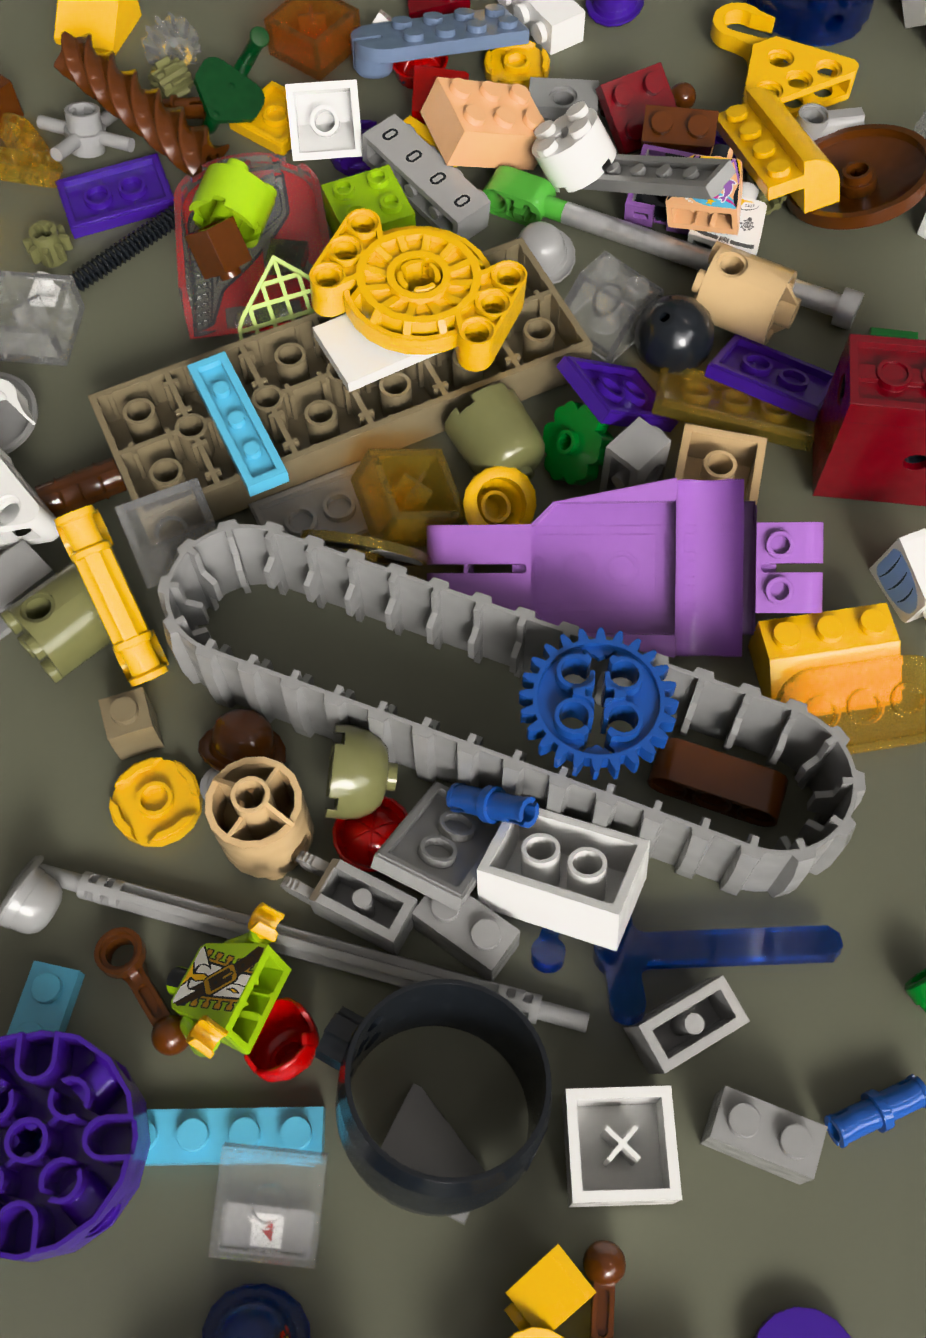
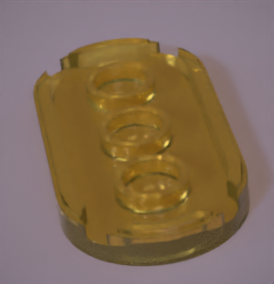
M901 654L805 669L791 676L782 685L775 699L786 703L791 698L806 703L809 713L820 718L830 727L839 725L850 738L846 745L850 754L914 745L926 741V658L922 656Z

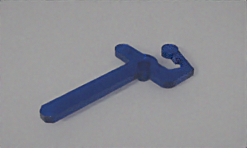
M631 915L617 952L594 944L593 960L597 968L604 974L609 1011L612 1018L622 1025H634L639 1023L645 1014L646 997L642 973L646 970L833 963L841 954L843 942L840 933L828 925L642 932L633 925ZM542 927L539 938L533 942L531 947V963L538 971L554 973L563 967L566 949L563 942L559 940L561 933Z

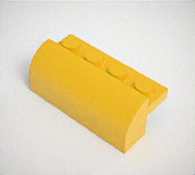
M760 87L746 89L747 103L730 106L727 110L718 114V133L733 150L737 159L742 161L743 167L768 201L790 194L804 214L840 202V178L837 169L772 91Z

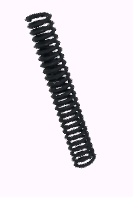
M179 200L173 206L165 209L164 213L160 212L159 215H156L155 219L151 218L150 221H147L146 225L142 224L141 228H137V231L133 230L132 234H128V237L124 236L123 240L120 239L118 243L115 242L114 246L105 249V252H100V255H96L95 259L91 258V262L87 261L86 265L82 264L81 268H77V271L67 274L68 283L74 293L78 294V291L70 277L78 289L84 292L85 288L89 289V284L94 285V281H99L98 278L103 279V275L108 276V272L112 273V268L117 270V266L121 267L122 263L126 264V259L131 260V257H135V253L140 254V250L144 251L145 248H149V244L153 245L154 242H158V238L162 239V235L167 236V232L171 233V229L176 230L178 220L177 208L175 207L178 205Z

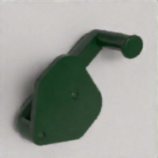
M259 26L252 28L249 34L250 38L234 67L220 58L208 57L202 62L193 80L206 112L201 125L209 127V135L214 134L220 124L253 122L264 105L265 97L262 89L249 79L247 75L261 50L269 44L270 37L265 28Z

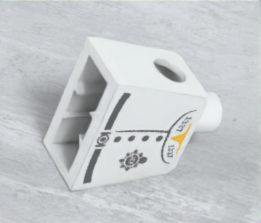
M743 182L738 235L690 229L687 242L712 250L715 242L719 241L757 256L767 210L765 202L756 200L759 194L757 186L750 182Z

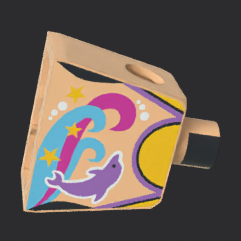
M714 145L709 156H690L693 158L730 159L736 173L724 185L722 192L712 200L667 196L665 204L668 227L738 235L743 191V166L741 160L732 158L733 150L728 145Z

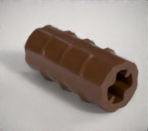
M113 457L98 463L92 462L90 466L77 471L73 470L72 473L59 478L53 477V480L35 486L37 495L56 518L127 491Z

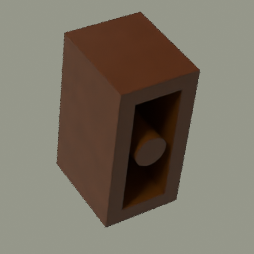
M646 104L640 153L643 144L709 156L712 147L715 145L719 111Z

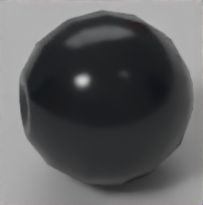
M683 294L665 295L653 301L641 312L635 324L634 342L639 358L654 372L668 377L685 375L697 369L708 358L714 346V323L709 311L693 297Z

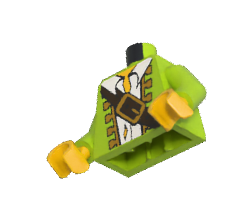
M264 902L260 903L253 911L248 922L249 932L224 941V943L204 944L199 948L189 968L177 966L168 975L167 991L173 995L171 1008L182 1017L180 1030L193 1053L200 1057L211 1059L220 1042L242 1054L249 1055L292 970L269 946L271 942L276 941L278 932L275 929L279 922L284 919L285 914Z

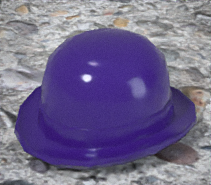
M644 0L585 1L588 16L597 24L605 27H620L631 22L644 6Z

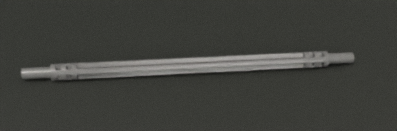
M43 863L40 865L46 873L60 883L62 889L76 892L77 897L83 900L228 940L250 931L248 930V922L251 915L91 871H85L83 874ZM281 923L275 929L278 932L276 941L271 942L269 945L276 953L402 988L432 979H455L472 982L506 998L532 1024H536L537 1020L586 1033L590 1013L542 1000L543 995Z

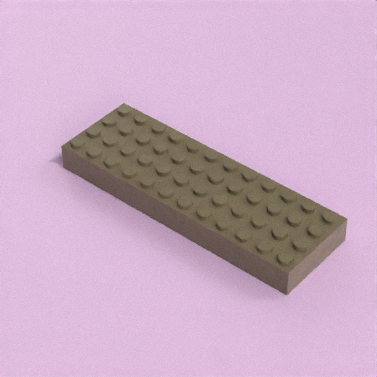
M521 237L482 251L490 266L504 260H512L522 264L527 271L523 308L493 363L483 371L473 372L461 367L457 360L455 348L349 392L313 334L312 327L336 317H323L315 312L88 395V399L152 546L247 509L250 503L359 461L365 463L444 432L445 422L450 413L455 408L461 413L474 402L471 394L489 385L504 383L508 390L513 388L520 401L567 384L568 381L556 366L564 356L591 360L593 343ZM223 351L226 352L289 476V482L250 497L187 368L189 364Z

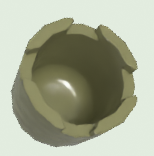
M504 383L489 385L471 394L474 402L461 413L457 408L450 413L445 422L444 431L475 475L485 468L502 466L517 468L527 475L530 481L535 476L534 471L543 459L545 443L513 388L508 390Z

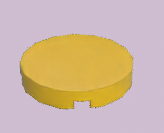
M530 40L529 44L496 48L492 51L489 49L485 54L484 75L486 81L521 84L529 90L530 77L548 78L550 58L547 51L543 47L542 51L536 48V43Z
M150 757L134 763L119 776L109 802L113 823L129 841L144 847H163L179 841L194 828L202 813L203 798L196 776L183 763L176 760L174 762L163 760L162 757Z

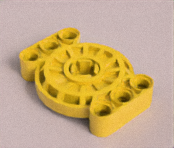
M361 208L351 211L345 217L309 273L311 302L313 310L323 317H336L346 312L355 329L369 341L385 349L404 354L428 355L446 352L455 348L457 360L461 367L468 371L479 372L487 369L493 363L523 308L527 271L522 264L512 260H504L490 266L489 261L480 249L466 238L448 230L432 226L410 225L382 231L379 215L371 209Z

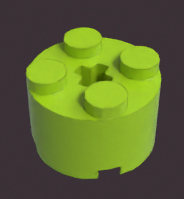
M229 158L227 163H214L207 167L189 206V211H194L192 219L199 228L211 222L233 216L247 248H253L258 244L274 208L277 191L272 185L263 182L249 172V168L244 162L235 158Z

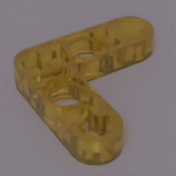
M3 113L0 121V137L7 147L0 146V180L47 188L57 187L55 181L60 179L63 167L60 162L55 161L51 157L50 148L35 127L18 114Z

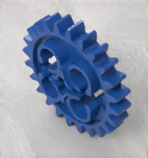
M599 627L595 639H589L584 629L581 628L579 629L576 642H572L565 634H561L559 650L546 643L543 648L544 659L532 657L530 670L533 673L523 674L522 686L525 689L519 691V704L525 707L520 711L521 723L531 724L527 728L526 737L528 740L542 738L538 746V754L540 756L551 751L555 752L553 767H560L566 760L572 762V776L576 777L582 767L586 766L590 767L592 779L597 780L600 769L607 767L612 778L618 779L621 764H624L632 773H635L638 770L639 757L651 763L656 754L654 746L664 749L669 738L665 732L673 731L676 719L671 715L676 714L679 701L670 698L674 695L676 682L663 681L667 676L669 667L668 665L653 667L657 652L652 650L643 655L640 654L641 639L639 638L634 640L629 646L622 644L623 631H618L613 640H607L604 629ZM592 658L598 662L610 658L602 684L601 705L603 711L600 721V734H605L608 725L614 721H625L631 725L633 730L621 732L611 726L606 734L604 749L599 745H594L591 748L588 747L584 751H580L587 745L588 735L591 733L594 719L595 701L593 692L595 687V670H590ZM575 674L587 680L579 684H573L566 681L564 677ZM618 677L627 678L633 685L628 687L619 686L612 679ZM572 717L580 720L584 726L572 729L563 725L561 721Z

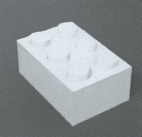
M539 808L536 823L530 828L502 821L477 868L478 901L494 912L617 952L647 878L650 840Z

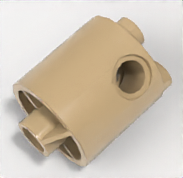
M716 241L708 258L710 265L707 271L700 269L694 280L692 292L697 293L694 299L709 311L714 326L766 345L774 333L785 328L789 329L798 313L802 299L795 297L793 293L797 271Z
M262 756L245 757L228 764L213 778L205 795V815L212 832L228 860L241 872L257 878H267L269 880L283 878L287 872L293 870L298 865L295 860L300 851H309L314 834V824L295 774L282 762Z

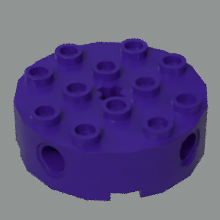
M40 1030L31 1033L19 1032L0 1037V1258L36 1262L78 1251L113 1226L140 1186L151 1144L146 1101L128 1069L80 1035ZM37 1134L42 1135L39 1140L41 1146L33 1153L36 1149L33 1139Z

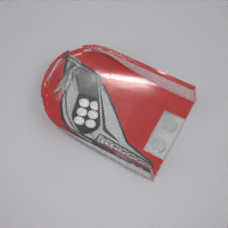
M261 152L240 153L206 162L201 165V173L193 178L186 175L180 181L174 193L178 288L190 339L238 334L242 312L246 308L272 255L309 275L311 268L329 243L330 237L319 179L307 165L301 163L295 166L286 163V156ZM229 158H235L244 162L248 166L249 172L276 189L275 205L258 244L253 248H248L252 260L240 266L242 273L226 281H221L219 276L204 279L185 239L186 235L200 229L192 219L194 211H189V206L207 167L214 163H227ZM278 264L282 276L294 273ZM274 265L265 281L277 278ZM302 277L305 289H310V281ZM297 278L284 281L288 295L301 291ZM279 283L265 287L269 300L283 297ZM261 289L253 305L265 302ZM308 294L309 302L312 308L311 294ZM303 296L289 300L293 314L307 310ZM285 302L271 305L275 319L289 315ZM267 307L253 311L257 324L271 320ZM249 313L244 321L243 328L253 326ZM291 320L278 323L277 326L291 322ZM273 325L261 328L259 331L269 330L273 328Z

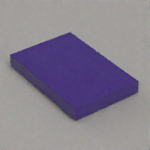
M157 153L55 181L74 239L155 217L160 212L164 213L165 209L176 203Z
M735 334L709 362L704 376L814 422L819 415L834 373Z
M564 356L556 366L601 424L628 427L638 417H641L650 425L656 426L662 431L671 432L679 423L678 418L636 368L573 356Z

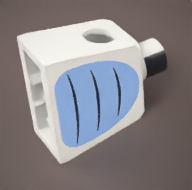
M926 528L898 538L869 568L879 587L900 620L904 623L924 617L926 621Z

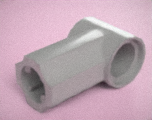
M807 103L800 107L796 120L812 140L815 141L820 137L844 128L865 125V113L862 107L827 110L820 104Z

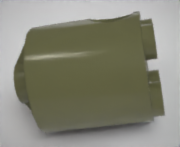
M73 562L0 613V617L15 635L21 631L23 632V634L17 637V640L32 658L36 657L39 661L44 658L39 664L55 684L111 643Z

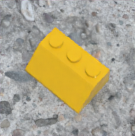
M887 602L757 622L748 648L763 696L786 703L790 698L806 703L808 712L815 716L886 706L900 702V638Z

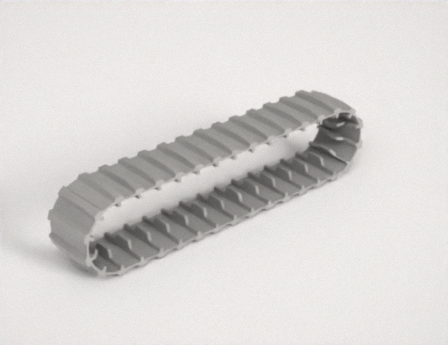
M235 519L219 522L216 530L201 536L197 540L186 539L176 549L179 556L172 565L169 574L160 577L157 592L160 606L166 617L162 621L166 641L183 673L193 684L202 683L209 690L217 704L232 708L235 704L258 712L269 723L275 718L291 724L298 734L311 738L316 733L332 739L334 745L335 743H341L342 734H333L335 723L355 725L369 729L371 733L381 738L386 744L389 762L398 763L416 770L417 778L433 783L438 778L451 784L460 782L479 788H484L488 785L502 787L509 794L534 797L536 799L534 802H538L539 808L650 840L648 861L650 858H654L675 866L676 874L692 879L697 874L719 882L720 890L737 896L740 890L753 892L767 891L772 898L791 893L797 889L808 873L818 875L832 865L851 840L856 827V822L852 819L851 815L860 804L866 791L865 773L856 770L852 756L846 747L850 738L840 726L830 727L820 718L809 713L806 703L791 698L786 703L761 695L759 687L744 682L740 687L714 679V672L700 667H697L693 672L669 664V657L659 653L656 654L653 667L668 665V673L663 681L676 682L674 695L670 698L678 700L679 705L676 714L671 716L676 719V725L682 726L679 734L686 736L688 729L724 741L722 749L729 751L734 744L767 756L766 765H776L777 761H780L797 772L794 779L802 790L808 786L812 789L813 795L807 802V811L817 812L814 819H808L797 835L799 839H795L793 844H791L787 836L779 838L773 849L758 847L760 839L758 836L749 834L744 842L708 829L711 819L702 817L699 825L664 813L660 811L663 802L656 800L654 807L651 808L615 795L617 785L608 783L606 791L573 780L570 778L572 769L561 766L559 774L529 764L526 762L527 753L515 749L513 757L485 748L483 747V737L471 732L466 741L441 732L440 721L432 720V718L425 716L422 724L398 716L397 706L393 704L388 706V702L381 700L378 707L375 708L356 701L354 690L347 689L345 692L344 687L338 684L334 692L315 686L313 676L306 673L302 678L301 671L294 669L290 676L274 671L271 660L264 659L260 664L259 658L255 654L251 653L248 661L234 657L229 645L223 644L219 649L216 640L211 638L207 628L198 627V625L209 624L210 618L206 610L210 607L216 611L219 608L217 601H220L225 594L242 587L245 594L251 593L250 585L267 584L272 589L278 586L280 594L285 596L289 589L305 594L307 601L313 603L316 600L317 606L324 609L327 602L345 608L346 614L352 617L355 614L356 621L362 622L365 616L385 622L386 628L392 631L394 629L395 634L399 636L402 635L404 629L427 637V643L434 644L436 649L440 650L442 644L445 643L468 651V657L474 659L476 663L480 664L482 658L485 657L510 666L509 672L514 673V676L520 678L523 671L533 673L530 670L532 657L544 659L543 648L546 643L559 650L561 634H565L572 642H576L579 632V626L562 621L558 626L537 619L533 610L519 606L514 611L493 604L492 596L477 591L470 596L450 589L449 582L433 577L430 581L408 575L406 567L395 563L385 567L367 561L365 553L351 548L344 553L326 547L324 539L308 535L303 539L285 532L283 525L267 521L263 526L238 524ZM606 637L607 640H613L612 637ZM592 658L590 670H595L594 701L596 705L601 707L602 684L610 658L603 659L600 662ZM575 674L564 677L566 681L573 684H579L587 680ZM618 677L612 679L619 686L628 687L633 685L627 678Z

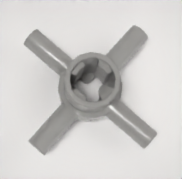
M74 102L66 105L64 108L65 120L45 115L37 117L36 123L39 129L65 136L64 140L50 150L51 157L57 162L62 161L71 153L79 158L99 157L105 153V146L130 153L134 151V138L106 131V128L119 118L106 110L100 113V107L92 102Z

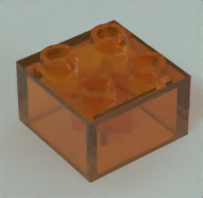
M286 0L264 18L265 29L270 37L268 44L270 55L318 81L324 79L352 54L351 32L361 26L359 9L342 0Z

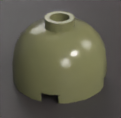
M335 723L333 734H342L341 743L331 744L326 797L334 798L335 803L334 808H325V818L359 819L372 814L382 804L386 790L395 791L398 763L389 762L386 744L381 738L371 733L369 729L355 725Z

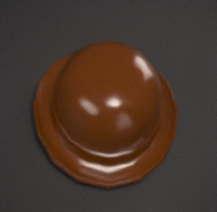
M233 709L221 715L214 727L203 735L198 744V753L202 759L219 772L228 764L245 757L264 756L283 764L286 762V747L280 736L273 731L272 726L265 717L250 709Z

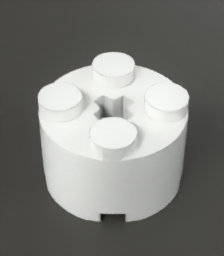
M584 101L573 104L566 114L555 121L547 120L541 123L534 131L536 140L532 146V154L548 181L553 185L555 191L559 193V188L565 187L569 193L593 183L604 173L602 166L608 158L612 164L616 157V148L597 112L593 108L587 107Z

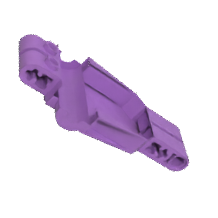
M671 478L555 501L532 524L428 525L427 565H464V573H427V581L436 577L449 582L450 589L470 596L476 591L492 596L493 604L514 611L519 606L533 610L537 619L558 626L562 621L577 625L579 629H584L587 636L593 638L596 637L599 627L604 629L605 637L614 638L618 631H623L624 644L629 646L634 640L639 638L641 639L639 651L642 652L655 650L657 653L668 657H742V635H754L755 613H822L823 572H776V564L823 563L824 523L757 522V505H755V501H744V479L677 480V478ZM474 565H512V573H474Z

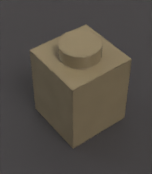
M143 687L98 700L107 740L121 761L164 748L155 708Z

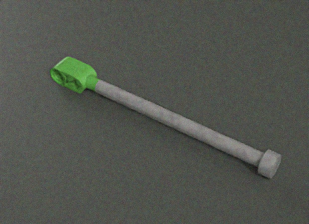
M499 166L482 190L491 201V214L525 226L541 221L545 217L696 270L704 269L707 271L710 265L708 258L711 249L557 198L555 188L547 179L510 166ZM796 279L793 288L795 297L802 299L801 306L833 316L831 324L846 330H850L864 297L863 292L848 287L845 288L843 294L799 279Z

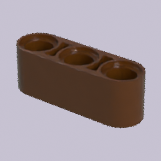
M671 737L668 738L664 749H657L647 780L648 785L659 793L762 827H772L777 824L788 786L787 777L779 771L683 739Z

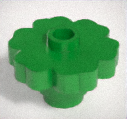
M569 401L564 406H559L554 413V422H548L544 427L543 440L545 443V453H547L544 467L550 472L551 477L555 481L583 486L587 482L597 479L598 466H603L606 446L614 440L613 436L607 431L609 425L601 424L584 403Z

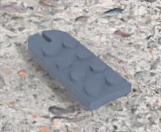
M488 4L485 6V9L480 10L457 8L454 10V13L450 14L426 12L420 18L396 16L390 22L363 25L351 32L353 68L360 77L380 79L389 76L393 70V64L397 62L529 44L530 30L501 4Z

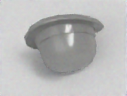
M545 221L530 223L520 231L516 239L523 238L553 284L561 282L571 273L576 262L575 248L571 239L564 232Z
M44 856L33 857L13 881L0 905L1 927L10 928L23 934H34L43 930L56 914L62 901L63 891L60 883L40 867Z

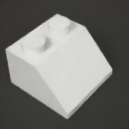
M357 79L285 84L293 162L362 157V131Z

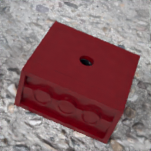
M849 334L813 428L812 496L926 506V340Z

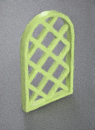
M272 255L246 308L242 312L238 326L239 340L243 339L244 333L255 331V334H258L261 328L272 325L274 328L277 327L278 323L289 320L293 321L295 318L313 314L315 311L311 308L308 294H311L310 289H305L302 279L303 277L310 281L309 275ZM278 264L294 273L282 276ZM274 265L277 278L265 281ZM297 278L301 291L288 295L284 281ZM279 283L283 297L269 300L265 287ZM261 289L265 302L253 305ZM303 296L307 310L293 314L289 300ZM285 302L289 315L275 319L271 305ZM267 307L271 320L257 324L253 311ZM249 313L253 326L243 328L244 321Z

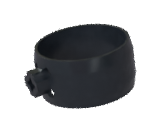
M432 979L407 985L385 997L375 1005L365 1018L342 1006L338 1013L335 1012L316 1048L315 1058L339 1071L335 1102L336 1122L343 1148L352 1166L369 1188L378 1196L400 1209L425 1216L443 1217L467 1213L485 1206L507 1192L524 1172H527L548 1129L552 1106V1080L549 1060L543 1043L533 1025L515 1005L484 986L455 979ZM443 1026L459 1029L479 1037L506 1059L520 1081L528 1109L526 1143L514 1156L504 1163L476 1175L438 1177L413 1170L399 1163L382 1150L371 1138L358 1116L351 1091V1080L362 1061L375 1047L389 1037L412 1028Z

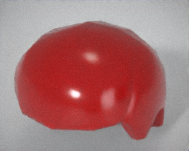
M290 997L277 998L250 1054L244 1055V1059L253 1073L267 1082H280L293 1079L312 1065L315 1051L319 1044V1032L315 1021L301 1003Z

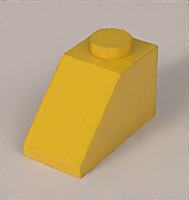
M557 1244L505 1292L511 1303L504 1311L519 1331L528 1327L549 1328L554 1331L585 1304L596 1291L561 1246Z

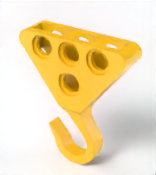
M735 2L725 4L715 11L710 31L712 41L719 48L737 54L747 62V75L741 105L747 103L746 89L755 87L766 88L772 91L783 104L797 99L801 101L802 105L816 103L826 108L849 98L859 67L855 59L782 37L761 38L727 27L730 24H741L751 29L772 33L776 17L760 11L753 5ZM824 68L832 70L831 76L817 71ZM827 89L831 95L819 97L814 92ZM784 104L796 119L800 107L791 108Z

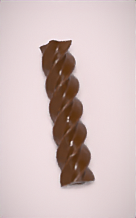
M66 31L61 34L62 49L54 63V67L63 76L75 82L85 94L97 100L107 112L121 119L131 131L143 137L153 149L167 156L178 169L190 175L193 180L202 179L209 165L221 163L230 146L229 144L213 145L207 125L189 126L185 117V108L183 106L165 107L159 87L143 89L138 81L136 69L128 71L118 70L114 51L96 52L93 47L91 33L79 37H73Z

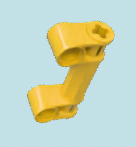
M88 505L54 519L63 545L80 574L113 645L112 648L119 665L131 687L145 683L168 672L169 662L154 630H149L113 552V540L98 508L95 509L93 505Z

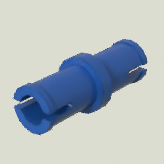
M456 782L450 786L446 796L447 807H451L450 811L475 815L482 822L489 824L503 821L519 825L520 827L530 828L536 823L539 815V804L534 802L536 800L534 797L509 794L502 787L488 785L484 788Z
M911 1074L906 1079L879 1092L875 1089H870L861 1095L860 1101L824 1117L825 1126H828V1134L837 1146L840 1145V1148H844L849 1143L876 1130L882 1133L889 1131L895 1127L896 1120L920 1108H926V1085L918 1076L915 1077L914 1074Z

